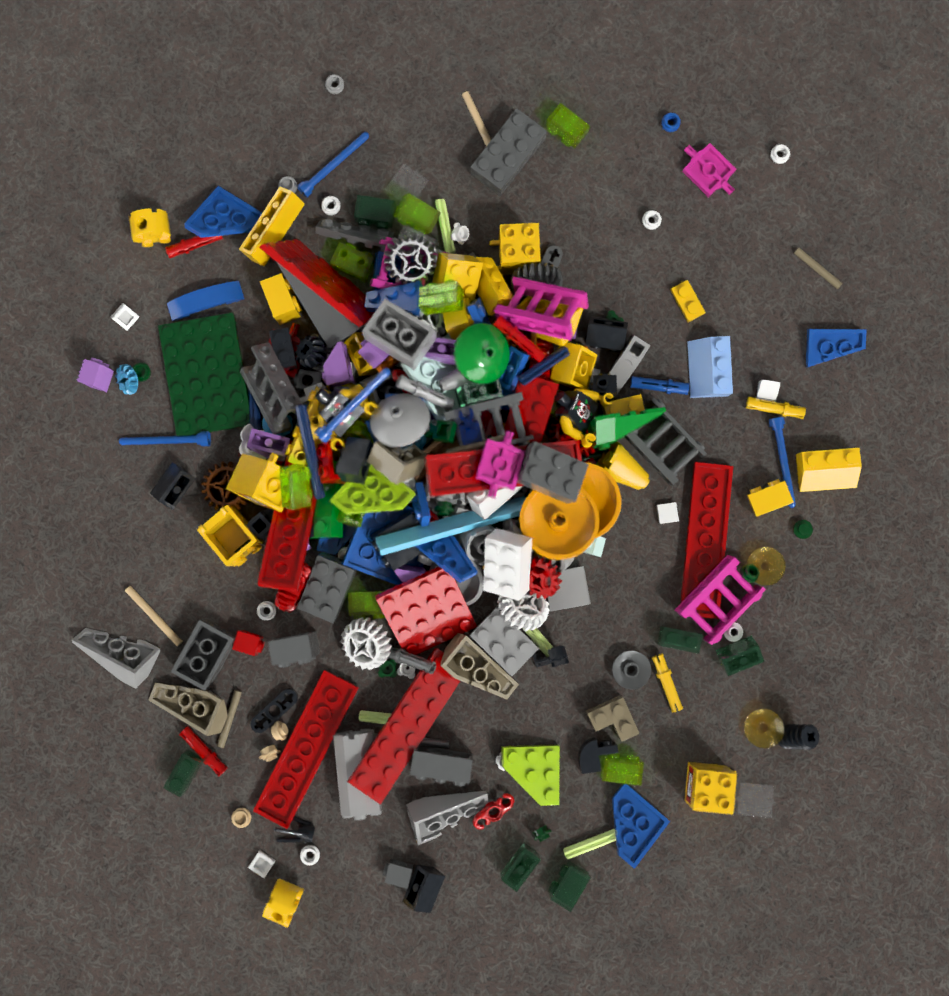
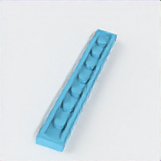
M521 496L507 500L486 520L474 511H468L429 522V526L421 527L419 525L376 537V544L380 554L385 555L520 516V511L526 497Z

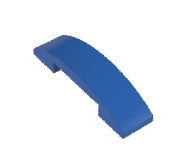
M234 281L190 292L168 302L167 306L172 321L189 317L190 314L225 303L231 304L245 298L240 282Z

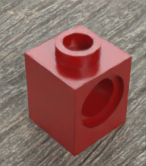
M238 630L232 650L256 656L264 648L263 636Z

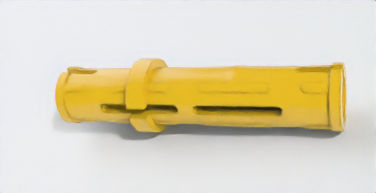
M748 396L746 409L781 415V417L789 416L804 419L806 407L790 405L789 402L778 403Z
M663 653L658 654L660 662L657 655L651 658L658 672L656 675L657 678H660L671 712H677L676 706L678 711L683 709V706L671 678V669H668Z

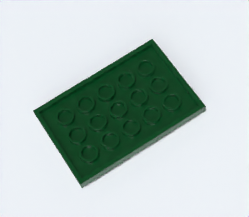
M228 313L159 325L158 329L176 436L197 435L201 431H209L211 433L245 427L249 424V396L247 384L240 373L244 366L235 314Z

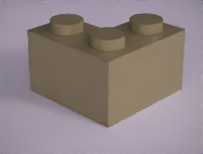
M377 441L367 462L385 475L389 481L397 485L420 475L425 465L424 457L428 455L415 445L401 449L400 447L386 446Z
M621 695L586 710L595 731L613 724L621 742L639 734L626 702Z

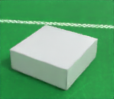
M676 502L656 505L659 524L679 521Z
M259 850L248 868L265 878L276 860Z

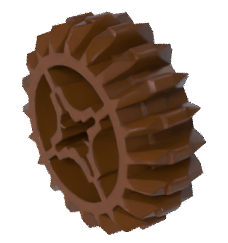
M222 461L221 468L218 464H214L215 471L209 468L208 472L211 475L203 476V478L208 480L207 483H201L202 486H206V489L201 490L203 494L208 493L204 500H210L208 505L210 507L215 505L216 511H219L221 507L226 505L235 506L237 510H241L240 503L245 506L248 504L244 500L245 498L241 496L229 502L233 492L229 490L227 492L223 487H219L227 485V482L229 483L238 463L234 466L232 461H229L228 465ZM226 472L221 482H214L220 474ZM213 488L221 491L222 502L216 498Z

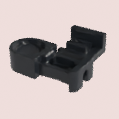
M556 646L549 649V657L544 655V659L539 657L540 660H537V655L533 654L536 668L548 665L550 662L552 667L569 663L565 646Z

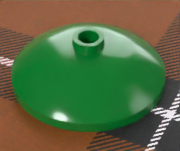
M477 323L468 326L459 334L454 346V360L459 372L467 380L478 384L491 383L505 372L509 363L510 350L505 336L498 328L486 323ZM487 349L490 351L489 356L486 354Z

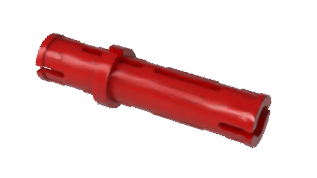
M195 236L186 240L181 239V242L167 246L165 249L171 259L180 254H188L196 248L219 241L223 237L200 238Z
M502 315L493 324V326L506 335L508 340L511 339L538 363L546 356V352L521 333L516 325L514 327L503 318Z
M189 726L181 731L179 735L218 777L228 769L217 757V753L209 749Z

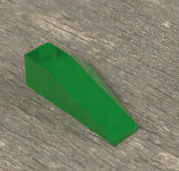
M666 408L646 409L637 415L635 411H630L623 415L614 413L595 417L588 427V433H592L596 437V440L591 441L592 449L599 448V450L610 448V445L661 416L666 411Z
M333 461L334 474H337L336 464L338 461ZM323 483L325 497L316 501L309 539L343 538V512L330 501L342 486L340 484Z

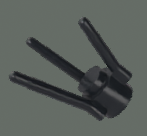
M296 816L293 820L303 825L299 826L298 831L274 828L275 832L297 835L296 838H277L276 842H299L304 844L312 842L315 830L314 826H310L311 822L304 821Z

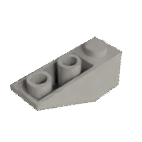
M635 335L629 338L624 346V350L621 351L608 372V375H617V394L650 347L649 344Z

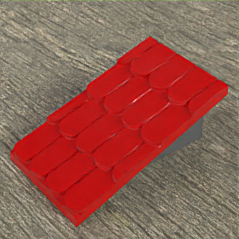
M298 239L270 241L259 246L261 250L277 262L328 348L334 347L340 341L344 343L355 332H362L375 312H368L365 309L366 295L349 279L342 277L322 257L319 259Z

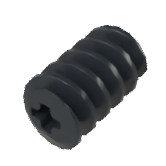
M787 724L777 729L776 740L779 746L784 749L810 750L814 749L819 742V731L811 724Z

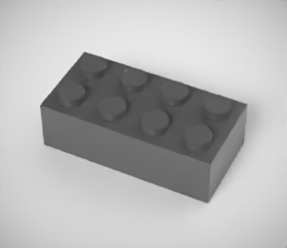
M516 108L472 164L471 175L501 196L543 143L547 130Z

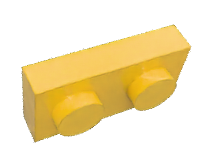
M688 280L670 289L687 322L706 313Z

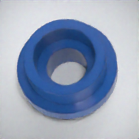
M675 113L666 114L661 122L663 129L667 132L676 131L681 123L679 116ZM672 120L674 125H669L668 121Z

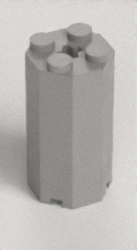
M374 729L349 730L333 735L342 818L354 817V820H363L369 814L371 816L382 814V804H378L347 782L375 740Z

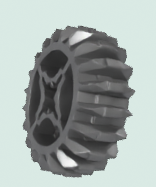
M407 232V238H404L402 233L399 234L400 241H397L394 237L392 240L395 245L393 246L388 243L387 247L391 251L384 252L386 256L390 257L384 259V263L389 264L385 267L386 271H391L389 276L391 278L396 276L395 281L397 283L403 279L402 284H407L408 281L412 283L414 280L421 281L420 278L422 277L427 281L426 273L430 275L434 273L430 267L436 268V263L431 261L437 260L436 255H431L436 251L434 247L429 248L432 244L431 241L425 242L426 237L424 235L418 240L419 234L416 232L413 238H411L410 232ZM415 244V247L413 246L409 251L400 249L404 245ZM421 247L426 253L425 264L421 263L418 259ZM396 254L403 259L400 271L394 263ZM411 255H413L416 262L411 263L410 261L408 263L406 257L410 256L411 258ZM411 268L420 270L414 274H405Z

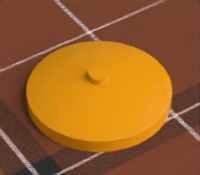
M587 463L589 465L581 488L593 498L599 512V529L595 537L596 539L613 527L619 517L622 500L620 489L615 479L602 467Z
M580 488L576 502L569 504L533 490L526 497L520 511V530L523 536L532 538L531 549L537 554L553 560H567L582 554L593 543L599 529V512L593 498L582 488Z

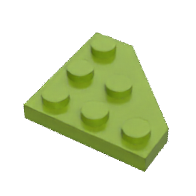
M370 465L364 484L346 482L330 501L347 515L403 510L416 494L403 482L397 485L392 483L385 475Z
M501 746V766L540 806L559 805L560 746Z

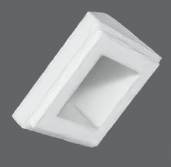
M122 303L111 318L128 331L139 316Z
M760 380L758 382L756 398L776 402L780 382Z

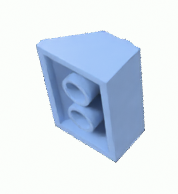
M730 336L707 337L688 341L690 398L728 397L733 393Z

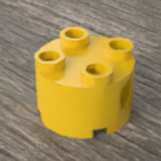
M141 209L130 213L129 224L133 242L141 243L142 247H152L155 242L169 243L171 241L168 213L166 211L156 209L157 212H152V209Z
M279 878L262 917L288 928L304 889Z

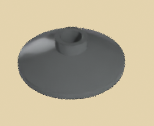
M625 651L617 656L613 663V677L625 689H639L648 682L651 676L650 662L640 652ZM629 666L634 667L633 673H628L627 668Z

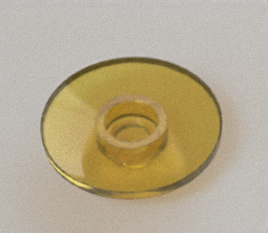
M758 548L750 554L747 560V565L753 564L758 568L760 574L755 582L760 585H773L780 581L785 573V560L781 553L774 548ZM762 563L768 565L766 570L761 568Z
M758 709L750 713L746 718L744 732L747 739L753 745L759 748H771L776 746L783 738L784 724L775 712L769 709ZM766 724L768 730L762 731L760 726Z

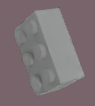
M384 299L362 330L365 340L413 370L417 368L437 339L435 329Z
M495 607L473 630L470 637L513 676L539 648L520 629L518 630L516 625L511 626V622L505 621L506 617L501 616V611Z

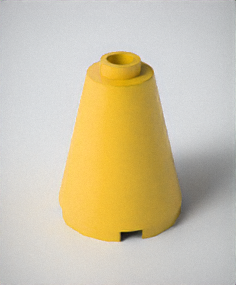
M617 441L610 445V451L606 455L603 452L602 458L598 460L596 465L605 469L616 482L636 490L644 489L649 484V474L621 443Z

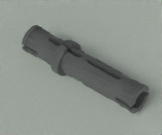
M391 646V653L387 658L395 660L398 664H407L429 674L434 673L436 662L408 653L403 648L398 649Z

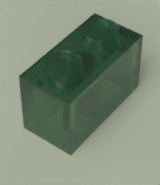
M357 195L354 213L355 222L360 226H369L370 224L377 225V228H393L396 210L395 200Z
M499 378L486 384L466 383L455 389L459 408L503 397Z
M661 626L657 645L699 654L703 635Z
M752 636L716 650L721 666L728 676L765 662L760 647Z
M189 749L183 752L163 788L178 797L184 795L200 769L203 759Z
M524 842L500 873L501 880L517 892L541 861L539 853Z
M568 861L567 865L563 864L558 873L560 877L557 882H552L548 892H550V900L571 912L591 877L589 872Z

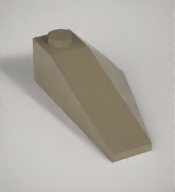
M458 633L445 647L440 666L453 678L504 699H508L519 685L466 635Z
M157 682L148 699L206 736L221 733L228 717L225 701L210 691Z

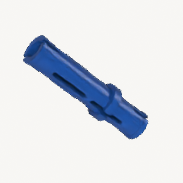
M632 376L630 388L666 392V394L678 393L688 395L689 383L674 382L672 379L666 381Z

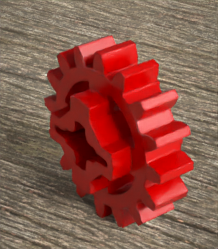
M536 556L531 559L530 595L536 593L538 599L541 596L544 599L549 596L552 597L560 589L559 584L562 580L558 577L561 575V572H556L558 566H552L551 559L546 562L545 557L539 559Z

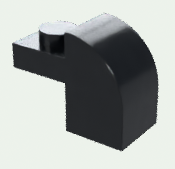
M268 508L264 512H259L246 524L258 539L268 536L274 513L273 509Z
M595 737L585 741L580 747L578 754L581 773L600 772L599 755L618 753L617 744L612 742V740H602L597 745Z

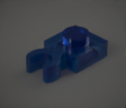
M471 407L469 408V416H463L461 410L458 412L459 418L464 422L458 424L463 445L483 441L478 420L472 421L474 411Z

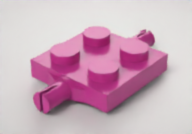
M711 143L698 152L690 145L685 148L684 151L692 159L682 172L707 197H710L721 187L729 195L735 190L727 181L736 171V168Z
M505 431L503 442H496L490 439L485 441L475 478L491 485L487 495L489 498L496 499V494L500 487L512 491L515 490L525 451L511 445L513 432Z

